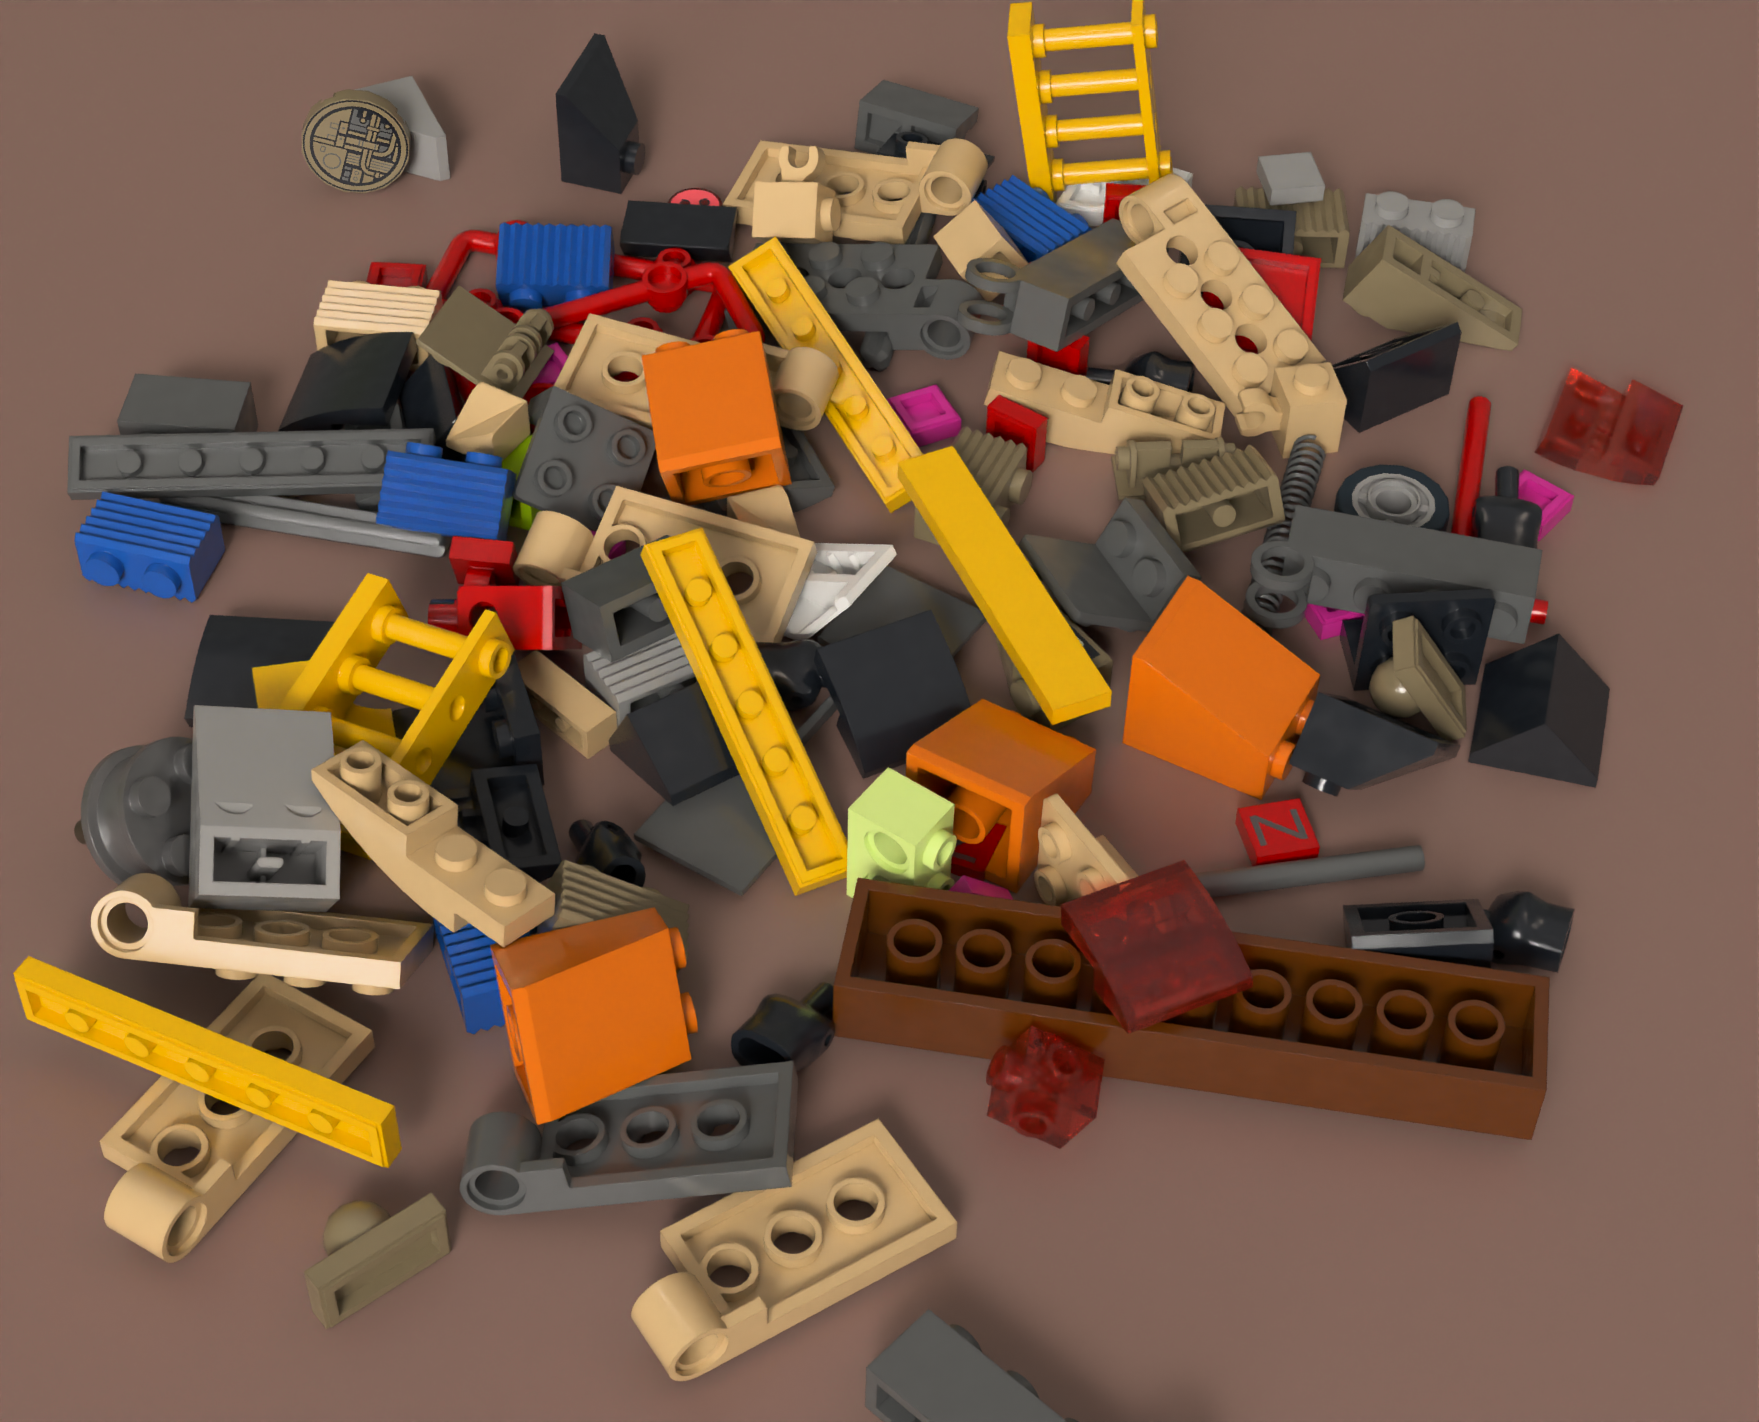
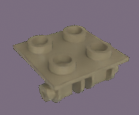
M458 285L415 344L430 353L437 362L452 368L475 385L479 382H484L519 398H523L554 352L553 349L545 345L553 333L554 324L551 315L544 309H529L525 311L517 324H515Z

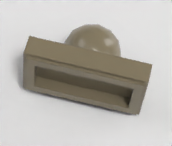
M1410 616L1392 621L1393 657L1378 665L1372 674L1369 691L1373 704L1381 712L1392 718H1410L1422 711L1440 737L1449 741L1464 738L1465 732H1467L1464 684L1418 619Z
M429 1193L392 1217L387 1210L372 1201L355 1200L338 1207L328 1217L323 1233V1247L328 1257L304 1271L312 1312L326 1329L332 1328L449 1254L452 1248L446 1209L436 1197Z

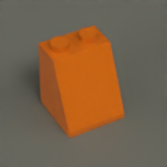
M744 329L727 330L717 334L713 341L694 345L683 341L670 342L657 347L655 353L642 355L659 471L673 502L691 506L776 485L786 486L792 484L767 357L760 331L748 333Z
M1187 576L1132 657L1122 743L1262 800L1274 779L1277 778L1284 781L1292 769L1289 761L1316 700L1320 674L1200 580Z
M981 699L910 747L906 753L905 777L955 804L953 835L962 842L969 844L980 843L996 823L1007 826L985 870V879L1017 894L1038 864V830L1041 827L1043 800L1051 795L1058 794L1073 813L1076 814L1092 791L1096 749L1081 743L1072 736L1063 735L1025 718L1016 711L1007 710L985 699Z
M655 907L518 938L506 947H502L498 943L490 945L515 1076L537 1125L552 1122L692 1059L687 1035L698 1032L697 1018L689 992L680 993L676 970L686 968L684 945L678 927L668 928Z

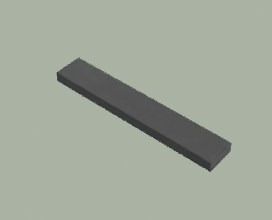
M433 428L69 436L67 493L71 500L101 499L102 491L138 499L380 493L387 452L405 453L407 442L435 446L436 436Z

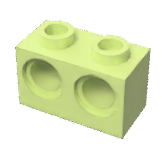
M888 767L848 808L846 895L853 898L858 878L949 890L954 885V880L950 878L951 860L957 843V837L953 835L955 804Z

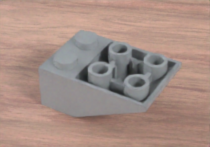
M194 706L188 907L327 912L340 899V820L331 810L311 777V769L335 756L331 712Z

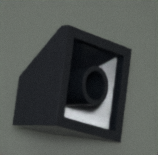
M594 33L555 94L561 181L622 194L631 177L639 175L645 160V145L639 143L638 119L605 35Z
M1319 692L1289 764L1306 771L1302 780L1303 783L1327 794L1338 796L1341 787L1348 790H1362L1455 758L1461 745L1397 718H1392L1383 712L1350 698Z

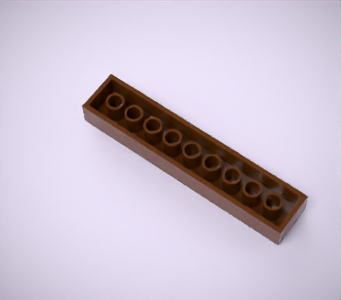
M858 878L833 985V1024L835 1027L834 1036L1532 1140L1547 1091L1550 977Z

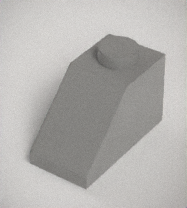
M413 76L355 89L370 91L388 99L398 109L397 114L402 117L404 123L406 121L410 130L409 161L403 170L404 172L438 181L450 179L446 135Z

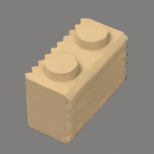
M328 280V285L325 287V295H322V302H320L316 317H314L313 325L317 351L338 341L376 333L413 332L416 342L443 306L441 291L429 290L420 286L397 287L370 284L365 281L343 282ZM417 344V352L410 367L412 372H415L430 355V353Z

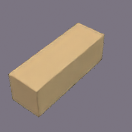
M538 650L533 651L517 662L534 716L587 759L609 745L608 740L617 729L615 710Z

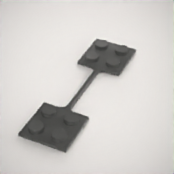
M886 566L852 605L839 614L817 637V642L826 646L931 610L954 658L986 622V618L980 609L892 567ZM831 695L797 731L803 746L837 710ZM740 774L677 805L672 806L665 800L634 833V840L740 896H743L777 858Z

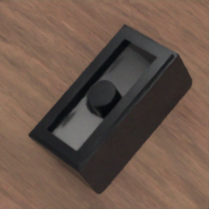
M628 200L619 245L623 254L629 256L658 257L659 253L665 249L681 248L686 250L693 260L732 262L737 207Z
M430 354L404 383L399 398L406 429L433 428L436 436L435 446L443 448L442 459L450 460L462 455V453L446 446V439L463 407L452 369L437 362Z

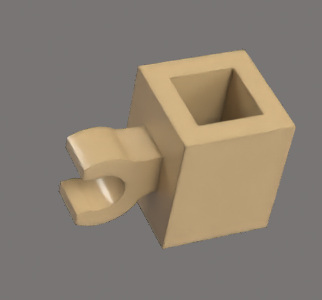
M790 146L781 147L779 152V165L782 172L781 182H755L752 238L764 243L775 236L784 243L818 244L821 242H832L833 231H837L840 225V203L835 198L834 190L818 182H812L824 169L825 154L823 149L817 146H810L807 164L797 168L795 164L796 149Z
M976 200L970 203L933 236L959 275L967 283L969 282L965 278L968 262L973 259H998L1009 262L1019 268L1029 264L1004 228ZM981 272L992 278L1008 279L1000 274ZM973 286L989 302L1000 294Z
M1331 362L1274 368L1270 396L1266 391L1259 388H1249L1238 392V399L1244 413L1236 414L1235 422L1242 436L1252 437L1271 431L1282 459L1290 457L1294 442L1297 438L1304 435H1314L1317 437L1315 440L1308 439L1301 443H1314L1320 446L1325 451V454L1338 452L1347 399ZM1303 447L1299 449V451L1309 450L1317 454H1320L1319 451L1313 447Z

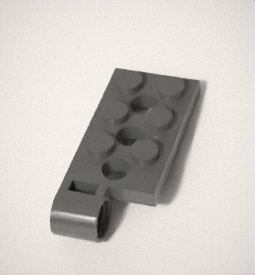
M779 241L839 331L888 332L889 340L892 343V350H925L928 354L945 360L957 359L968 351L975 332L964 328L958 323V308L965 301L983 299L980 293L966 282L954 279H936L943 263L939 245L889 244L886 242L837 244L829 241L818 244ZM756 243L753 250L763 245L764 243ZM744 293L746 299L752 307L763 329L769 330L763 322V320L761 319L758 312L756 311V309L754 308V306L752 305V303L750 302V300L748 299V297L746 296V294ZM725 308L724 313L727 320L728 328L737 329L730 314ZM973 314L972 316L980 319L982 314Z
M794 1061L655 1075L552 1122L544 1123L542 1137L537 1126L522 1115L503 1111L487 1113L476 1119L469 1130L460 1181L461 1196L468 1205L482 1213L513 1215L792 1187L799 1083ZM724 1124L737 1125L732 1131L724 1135L710 1136L717 1126ZM655 1131L666 1132L656 1141L640 1143L647 1133ZM580 1139H595L583 1149L566 1150L569 1145Z

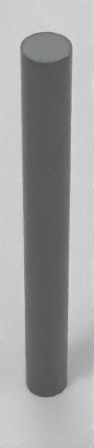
M1420 845L1192 873L1163 877L1162 891L1164 900L1168 904L1423 871L1425 857L1422 847Z

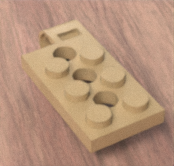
M957 138L946 140L941 145L909 141L906 146L907 158L821 148L825 154V166L822 173L812 182H818L834 190L835 198L839 200L841 220L838 230L833 231V236L850 238L856 241L866 240L889 244H905L921 212L956 216L972 202L987 172L988 163L979 147L967 140ZM760 140L723 203V207H737L736 223L752 226L755 182H781L782 172L779 165L781 147L790 146L796 149L795 164L797 168H801L809 160L808 152L810 146Z
M1167 174L1121 200L1119 206L1120 221L1124 231L1136 245L1125 250L1116 264L1223 403L1226 404V407L1234 417L1236 414L1244 413L1238 399V392L1249 388H1259L1266 391L1270 396L1274 368L1325 362L1326 359L1183 178L1175 174ZM1166 248H1175L1182 251L1187 256L1190 265L1174 262L1169 257ZM1201 292L1215 294L1222 301L1224 309L1208 306L1203 301ZM1235 336H1245L1252 340L1258 349V354L1243 351L1238 346Z
M589 313L554 386L653 431L642 355L655 353L657 347L670 342L683 341L690 345L699 344L700 342ZM763 343L780 426L801 431L815 428L821 421L838 380L837 366L826 354L813 348L796 347L786 350ZM622 371L633 372L639 376L637 379L629 382H621L612 378Z
M616 486L594 537L588 528L569 516L553 511L538 512L515 561L513 571L522 581L530 586H561V582L610 561L611 559L608 558L609 552L618 542L631 540L637 542L640 545L639 547L665 535L672 537L702 527L726 578L731 574L739 572L753 577L750 588L744 593L734 595L755 642L781 643L816 557L817 550L814 541Z
M140 873L127 878L98 901L91 915V929L95 940L103 950L118 958L215 969V974L218 977L230 980L251 979L258 974L284 976V983L303 988L322 986L326 981L352 984L353 991L365 995H385L392 993L394 989H400L433 950L434 924L330 912L181 907L180 897L173 885L163 877L151 873ZM126 903L134 904L143 910L147 917L148 928L139 927L129 919L126 913Z
M258 974L207 1027L208 1030L262 1052L278 1050L280 1048L288 1049L292 1054L285 1061L340 1084L348 1078L375 1048L371 1029L274 976ZM161 1076L99 1141L104 1158L127 1170L115 1185L108 1198L104 1220L107 1227L162 1260L174 1263L190 1253L298 1132L244 1109L229 1115L215 1114L210 1109L220 1099ZM191 1146L200 1150L194 1160L181 1166H171L163 1162L165 1156L173 1149H183Z
M878 1118L794 1161L792 1187L735 1192L660 1230L661 1248L678 1273L668 1275L647 1288L636 1300L631 1311V1318L671 1379L675 1381L691 1380L956 1239L957 1221ZM848 1200H858L869 1203L875 1209V1212L866 1219L854 1221L842 1217L836 1209ZM788 1232L804 1234L813 1242L810 1248L797 1254L782 1252L773 1243L779 1236ZM725 1265L741 1267L749 1274L745 1282L735 1287L719 1286L709 1277L713 1271Z

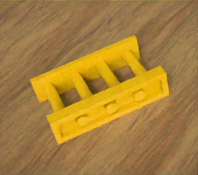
M1132 0L1131 22L1046 29L1044 23L1035 24L1032 2L1011 3L1007 39L1030 187L1041 188L1047 193L1050 200L1056 204L1057 191H1065L1066 185L1149 179L1150 184L1167 174H1173L1171 150H1161L1150 55V49L1158 48L1156 14H1146L1145 1ZM1133 44L1136 68L1052 75L1051 69L1042 70L1040 58L1047 57L1048 51ZM1139 91L1141 113L1058 120L1057 114L1048 115L1047 103H1053L1054 97ZM1144 135L1146 157L1064 163L1063 158H1054L1053 148L1060 147V142Z
M367 573L277 709L331 712L334 745L348 749L364 740L419 779L431 785L496 679L501 678L507 671L515 649L496 612L485 609L470 634L465 636L409 618L389 579ZM396 641L453 659L436 687L404 678L376 667L390 645ZM363 692L420 710L403 739L342 719L357 696Z

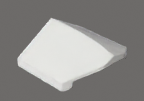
M815 543L817 554L784 636L796 641L808 639L850 607L897 555L893 545Z

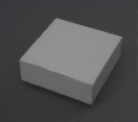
M1311 152L1258 156L1256 173L1269 205L1323 201L1325 183Z

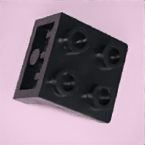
M1491 589L1374 594L1369 596L1364 619L1343 620L1341 626L1340 641L1353 691L1369 690L1371 677L1377 666L1393 657L1392 621L1414 616L1420 621L1464 685H1476L1496 603L1493 591Z
M514 652L507 671L501 678L496 679L430 786L435 790L470 787L471 769L537 764L542 786L545 785L540 731ZM408 707L392 712L396 738L403 739L420 710Z

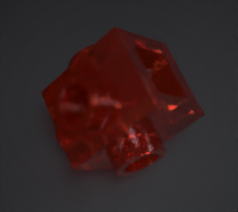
M1031 1025L1009 1047L1006 1045L1001 1046L989 1064L986 1083L992 1086L987 1116L1014 1128L1023 1136L1037 1138L1061 1149L1097 1116L1105 1059L1066 1042L1056 1034L1042 1031Z

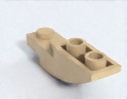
M1002 351L998 352L994 362L984 405L988 406L998 395H1001L1047 417L1046 442L1108 454H1115L1116 447L1126 446L1128 440H1134L1135 442L1170 441L1172 447L1171 454H1180L1182 440H1209L1221 436L1226 405L1204 395L1187 392L1153 381L1147 377L1137 376L1115 369L1110 384L1107 385L1082 375H1075Z
M360 741L311 769L313 783L356 842L403 892L453 933L470 923L499 945L506 947L554 915L555 893L458 827V805L366 741Z

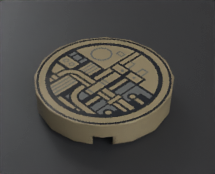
M342 90L335 92L333 97L325 99L322 103L321 100L311 107L302 128V154L309 169L325 184L344 192L368 193L386 188L399 178L409 161V127L406 121L404 123L402 117L397 114L398 109L388 99L370 91Z

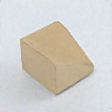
M479 382L472 390L446 439V446L466 455V452H477L499 456L504 460L530 435L527 401L487 383Z
M782 485L727 497V517L800 537L788 495Z

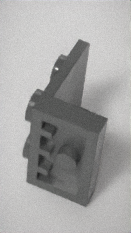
M552 386L530 399L528 405L529 423L536 427L514 485L513 498L541 511H553L577 520L589 530L597 531L616 486L637 492L641 491L656 448L653 431L556 386Z
M1126 497L1123 499L1095 544L1025 534L1018 544L1032 564L1031 567L1038 578L1046 583L1059 601L1060 610L1074 623L1085 627L1100 625L1120 628L1127 632H1136L1137 630L1149 632L1186 577L1190 576L1197 580L1202 578L1144 501Z

